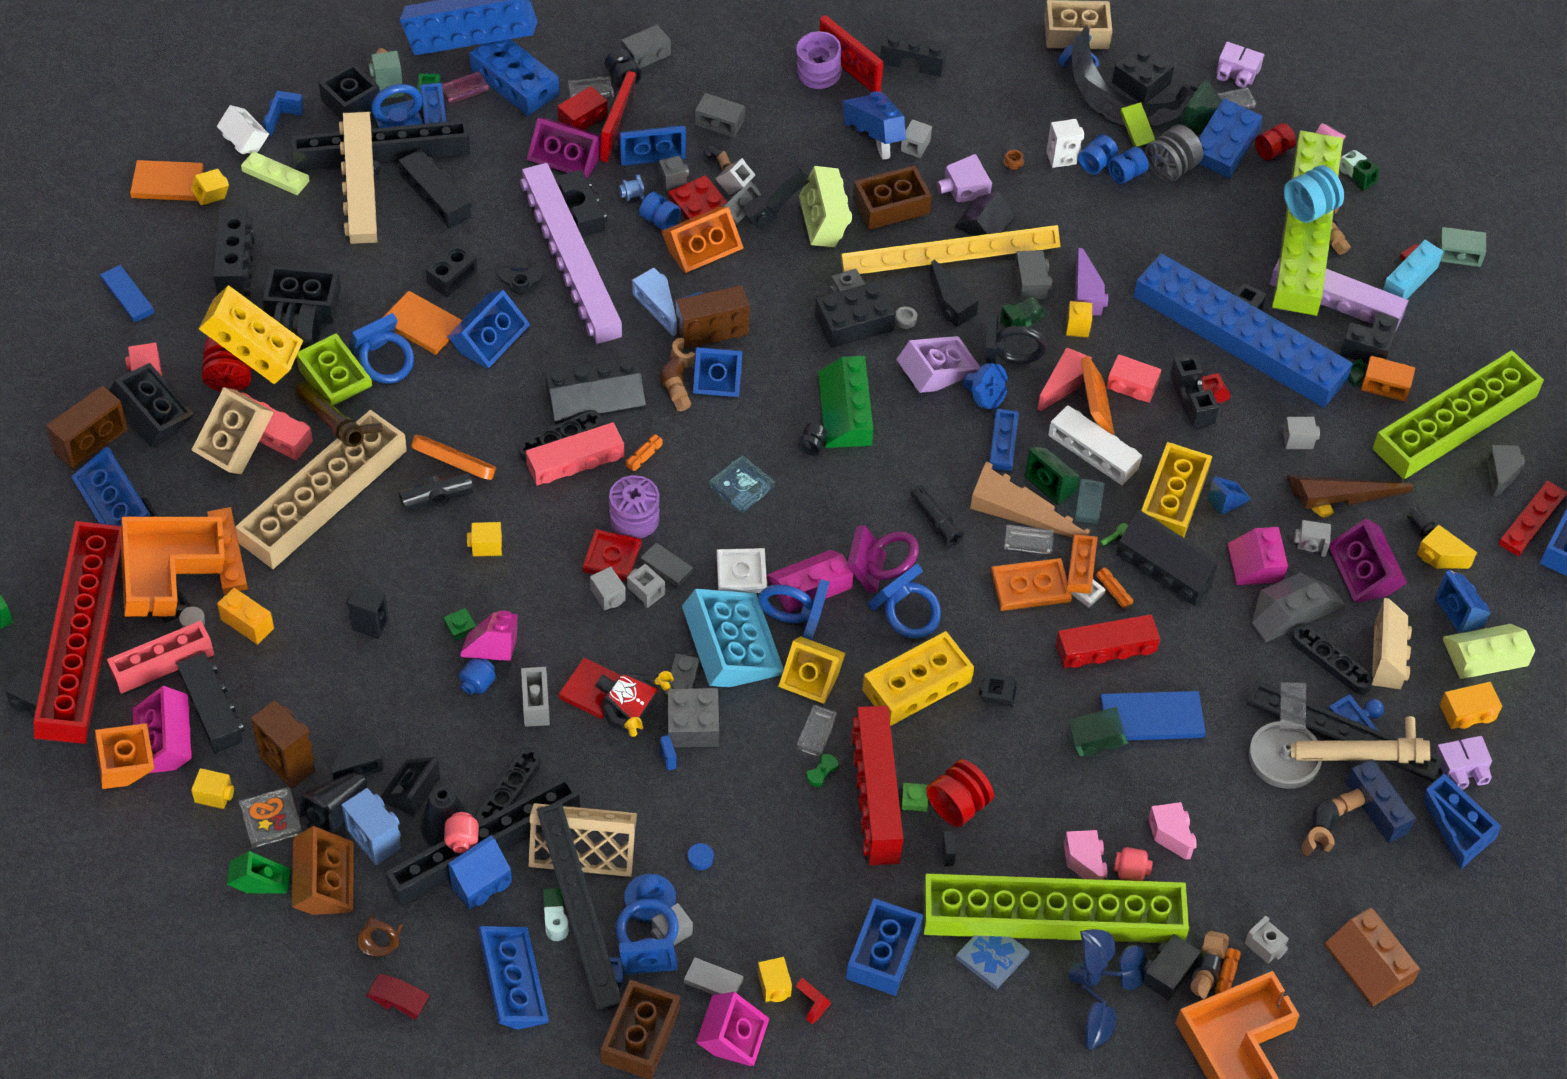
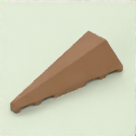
M986 461L973 492L970 509L1073 538L1074 535L1089 536L1090 530L1088 528L1085 530L1079 528L1072 523L1073 518L1068 515L1064 518L1054 511L1055 506L1028 488L1016 486L1010 482L1011 477L1006 473L1003 476L992 469V464Z

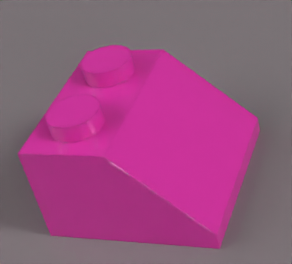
M1279 527L1255 528L1228 543L1227 548L1236 585L1278 583L1284 580L1288 564Z
M498 611L489 615L467 634L461 651V657L511 661L517 642L518 614H511L509 611Z
M735 992L712 995L696 1043L714 1056L754 1066L769 1018Z

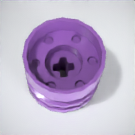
M822 31L810 32L804 35L798 41L796 47L799 80L804 85L814 89H824L834 85L840 79L842 73L839 40L834 35Z
M636 475L626 476L616 481L611 487L609 494V518L612 529L617 534L638 539L649 536L655 531L659 523V492L657 486L651 480Z

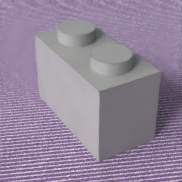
M546 667L521 668L525 727L550 725Z

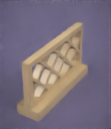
M534 803L530 814L531 830L528 867L554 869L551 857L547 860L535 859V852L542 846L548 853L549 850L546 840L536 832L537 825H541L536 809L548 805ZM563 806L569 828H573L578 834L573 839L574 844L583 839L590 846V849L582 855L577 851L579 860L582 863L583 872L631 877L637 813ZM592 830L599 831L604 836L597 844H594L587 836ZM617 833L629 834V841L622 847L612 838ZM607 841L616 849L609 857H606L599 849ZM595 852L603 861L598 865H590L585 858ZM620 854L627 861V868L616 867L611 860Z

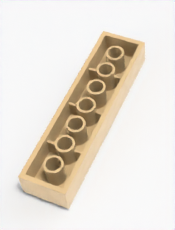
M369 410L355 423L358 425L381 423L383 427L382 432L364 434L362 443L356 447L346 446L337 438L235 527L238 543L274 569L407 451L405 434L372 410Z

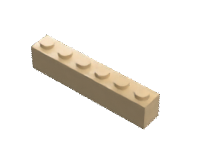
M370 112L343 113V121L339 122L340 135H344V141L340 142L341 155H345V162H341L342 175H346V182H342L343 195H347V202H343L344 216L348 215V222L344 223L345 236L350 237L351 244L376 243L377 224Z

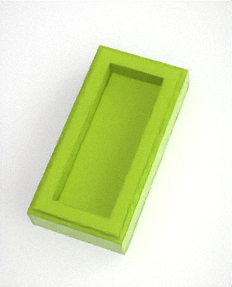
M1141 103L1121 108L1120 113L1134 147H1145L1155 140Z

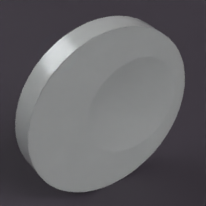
M1286 721L1272 722L1261 727L1253 736L1249 747V761L1255 773L1268 784L1284 789L1299 788L1310 783L1316 777L1322 761H1296V758H1291V743L1318 740L1309 730L1296 723Z

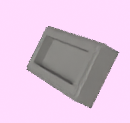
M694 957L685 976L684 984L713 995L729 992L737 993L742 984L743 976Z

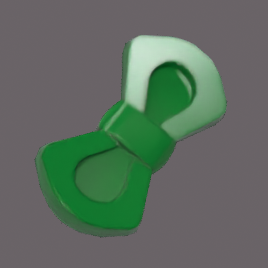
M823 754L821 756V764L816 769L806 772L808 783L814 787H821L824 784L825 777L830 772L838 770L839 766L836 757L830 754Z

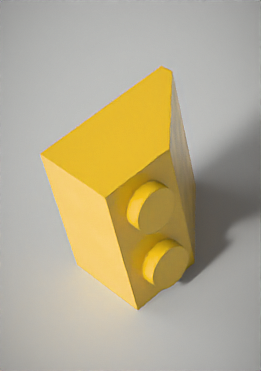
M800 636L792 643L778 687L824 704L837 680L846 653Z

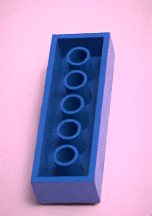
M436 0L407 5L400 18L414 55L532 36L538 22L530 0Z

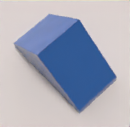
M1215 476L1212 480L1207 499L1220 515H1223L1247 503L1251 498L1237 482Z

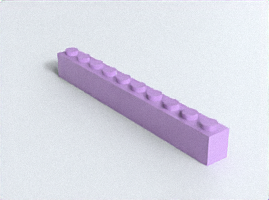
M548 163L522 169L521 188L523 192L526 191L528 194L529 206L535 209L534 215L537 223L541 222L543 237L549 240V249L551 254H555L557 257L556 264L559 271L563 270L564 282L566 287L571 288L572 300L574 304L578 303L579 315L581 320L585 319L586 330L589 337L593 336L596 344L622 337V322Z

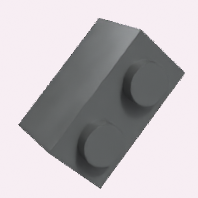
M657 24L622 39L621 48L626 49L639 68H642L670 56L671 40Z
M705 93L695 109V125L735 138L744 122L745 106Z
M1043 250L1017 251L1014 266L1020 300L1047 299L1048 290L1052 289V278L1047 275V272H1049V261L1044 258Z

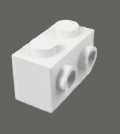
M232 105L228 107L217 125L223 132V137L231 141L235 145L234 148L244 155L246 153L251 154L253 151L258 153L269 135L244 108Z
M1076 119L1051 122L1046 153L1052 168L1070 166L1078 162V154L1081 152V140L1084 139V131L1082 127H1079Z

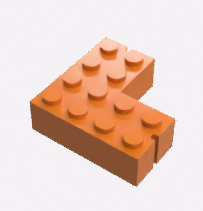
M122 517L120 539L125 617L147 616L148 612H152V616H175L177 607L176 574H222L225 560L224 541L222 540V517Z
M1273 971L1180 1009L1176 1025L1207 1079H1279L1259 1044L1293 1030L1300 1015L1288 995L1283 997L1285 990Z

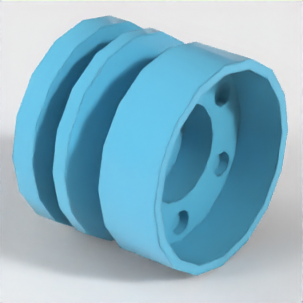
M1319 165L1305 174L1289 180L1284 187V199L1288 209L1297 220L1303 223H1310L1320 218L1323 214H1328L1332 210L1339 208L1343 204L1344 190L1336 173L1327 166Z

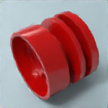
M208 337L203 347L204 361L201 376L203 383L218 392H222L224 387L237 391L245 389L250 384L252 368Z
M965 759L956 761L945 771V775L938 776L926 786L927 798L936 813L945 822L958 828L975 816V811H981L994 799L993 788L987 777L977 766Z

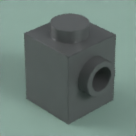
M680 156L659 160V180L666 194L675 188L687 184L689 169L686 163L683 164Z
M852 269L832 276L829 292L831 294L865 285L857 269Z

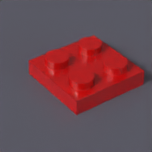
M706 175L668 192V198L681 208V214L686 220L721 207L727 202Z

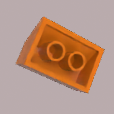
M729 207L715 208L661 231L669 253L684 273L744 249Z

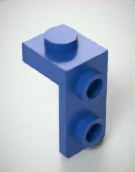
M283 91L276 92L274 99L270 100L268 115L265 114L263 119V127H266V131L269 133L268 136L273 135L281 112L302 116L304 112L302 94Z

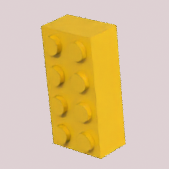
M1167 442L1141 511L1184 538L1206 480L1212 456Z

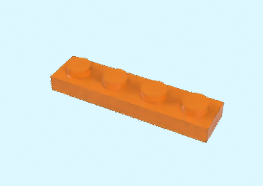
M231 507L208 511V517H222V540L224 541L225 560L220 579L223 593L228 594L233 588L239 591L247 590L248 587Z

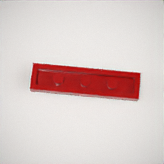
M1547 480L1503 535L1498 545L1519 557L1566 498L1567 492Z

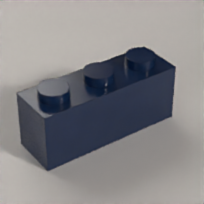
M1371 759L1352 768L1346 785L1351 791L1358 788L1363 793L1365 804L1362 807L1386 841L1390 843L1409 834L1416 818L1374 760Z

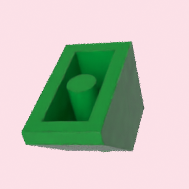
M248 851L229 861L227 885L246 893H287L290 868Z

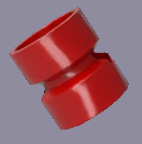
M1280 123L1255 138L1256 150L1265 160H1271L1281 153L1294 148L1296 145L1295 134L1290 126L1285 123Z

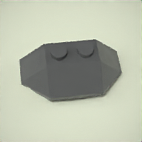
M1300 572L1260 590L1251 626L1262 641L1266 643L1293 631L1299 625H1306L1344 608L1345 603L1332 586Z

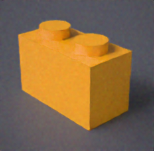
M233 588L217 603L221 620L257 645L274 629L271 612L236 588Z
M1486 682L1445 692L1440 702V707L1451 729H1465L1473 724L1481 722L1490 723L1497 719L1502 704L1491 682Z

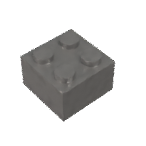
M718 688L668 689V735L673 747H719Z

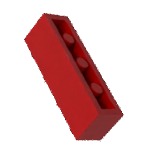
M1151 614L1060 630L1057 634L1056 647L1063 668H1078L1090 663L1100 664L1107 660L1118 658L1127 659L1135 655H1150L1153 652H1157L1160 636Z

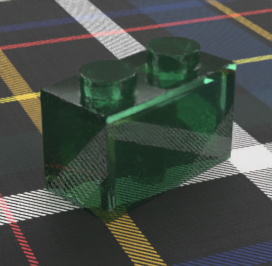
M1118 707L1069 720L1074 744L1079 756H1092L1099 751L1117 749L1124 744H1128Z

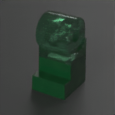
M1029 297L1012 306L1009 303L1002 306L1000 321L1005 328L1011 326L1029 327L1043 319L1046 310L1036 297Z

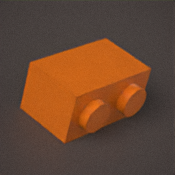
M1371 356L1361 390L1406 402L1415 367Z

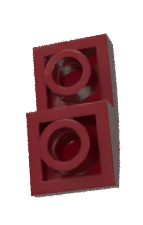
M379 973L366 996L388 1010L393 1006L415 1020L430 995L402 980Z

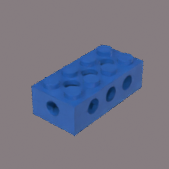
M511 39L485 43L469 53L471 72L527 116L560 95L559 77Z

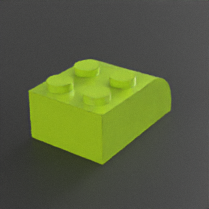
M337 333L299 351L296 356L299 372L333 406L372 386V379Z

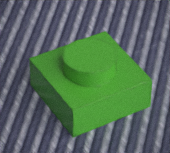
M903 783L901 810L927 812L928 798L926 786L928 785Z

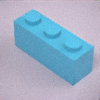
M1424 240L1386 278L1383 291L1408 299L1439 267L1443 250Z

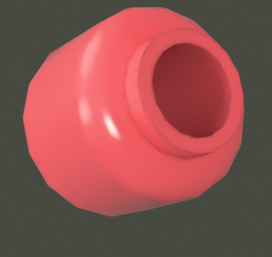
M466 812L453 814L445 822V844L457 853H464L477 845L478 821Z
M1125 847L1116 854L1114 872L1117 873L1120 880L1143 881L1145 875L1150 876L1153 861L1148 860V854L1145 850Z

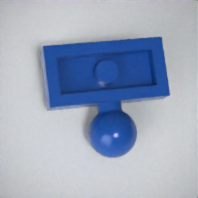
M1349 694L1330 705L1329 711L1377 730L1369 718H1380L1384 713V705L1380 700L1371 699L1362 710Z

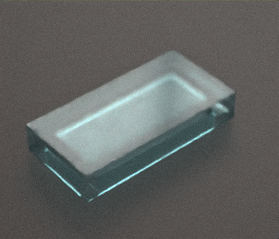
M1081 479L1075 521L1098 525L1105 482Z

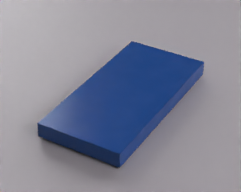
M1199 691L1101 694L1100 696L1106 741L1205 738L1206 732Z

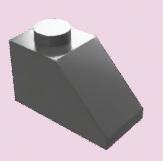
M1519 445L1491 446L1486 461L1493 497H1498L1517 479L1520 470L1524 468L1525 457L1521 455Z

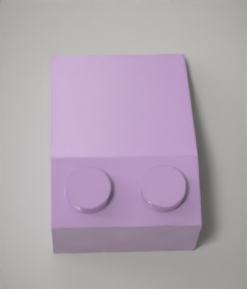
M958 336L909 340L896 359L920 393L938 391L963 380L968 373H977L980 369L979 364Z

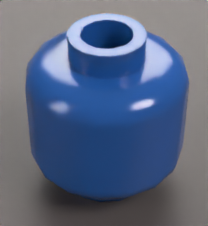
M470 659L458 675L462 683L460 687L470 695L473 693H485L496 678L495 667L486 659Z

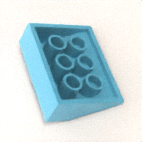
M695 589L682 605V609L709 686L733 687L782 675L784 668L756 593Z

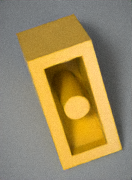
M1438 525L1421 541L1416 555L1434 568L1469 569L1477 552Z

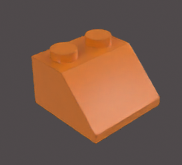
M147 723L95 730V749L102 789L129 786L154 770Z

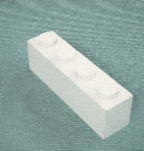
M1067 405L1051 421L1048 436L1120 485H1123L1139 469L1142 455L1136 449L1129 447L1120 441L1118 437L1105 431L1097 423L1083 416L1078 410H1074Z

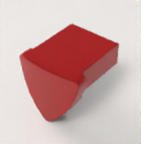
M1219 373L1202 377L1203 390H1212L1217 403L1230 399V392L1224 385Z
M801 978L796 987L815 1002L806 1017V1020L813 1024L831 1005V1002L806 980Z

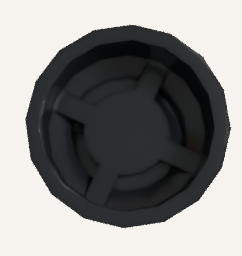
M616 49L606 57L605 67L620 88L628 71L636 73L635 85L640 81L642 71L626 49Z

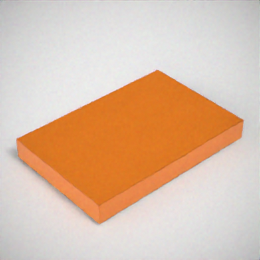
M137 160L130 191L131 198L198 201L191 191V186L195 175L203 173V163Z
M408 291L383 316L394 313L398 320L394 332L435 355L450 341L447 336L462 321L411 291Z
M1090 357L1081 358V366L1090 413L1098 426L1111 435H1115L1105 381Z
M1061 558L991 567V575L1000 611L1068 603L1072 600L1071 592L1067 591L1068 581Z

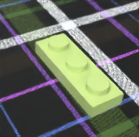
M254 151L241 165L242 172L295 195H298L309 182V175Z

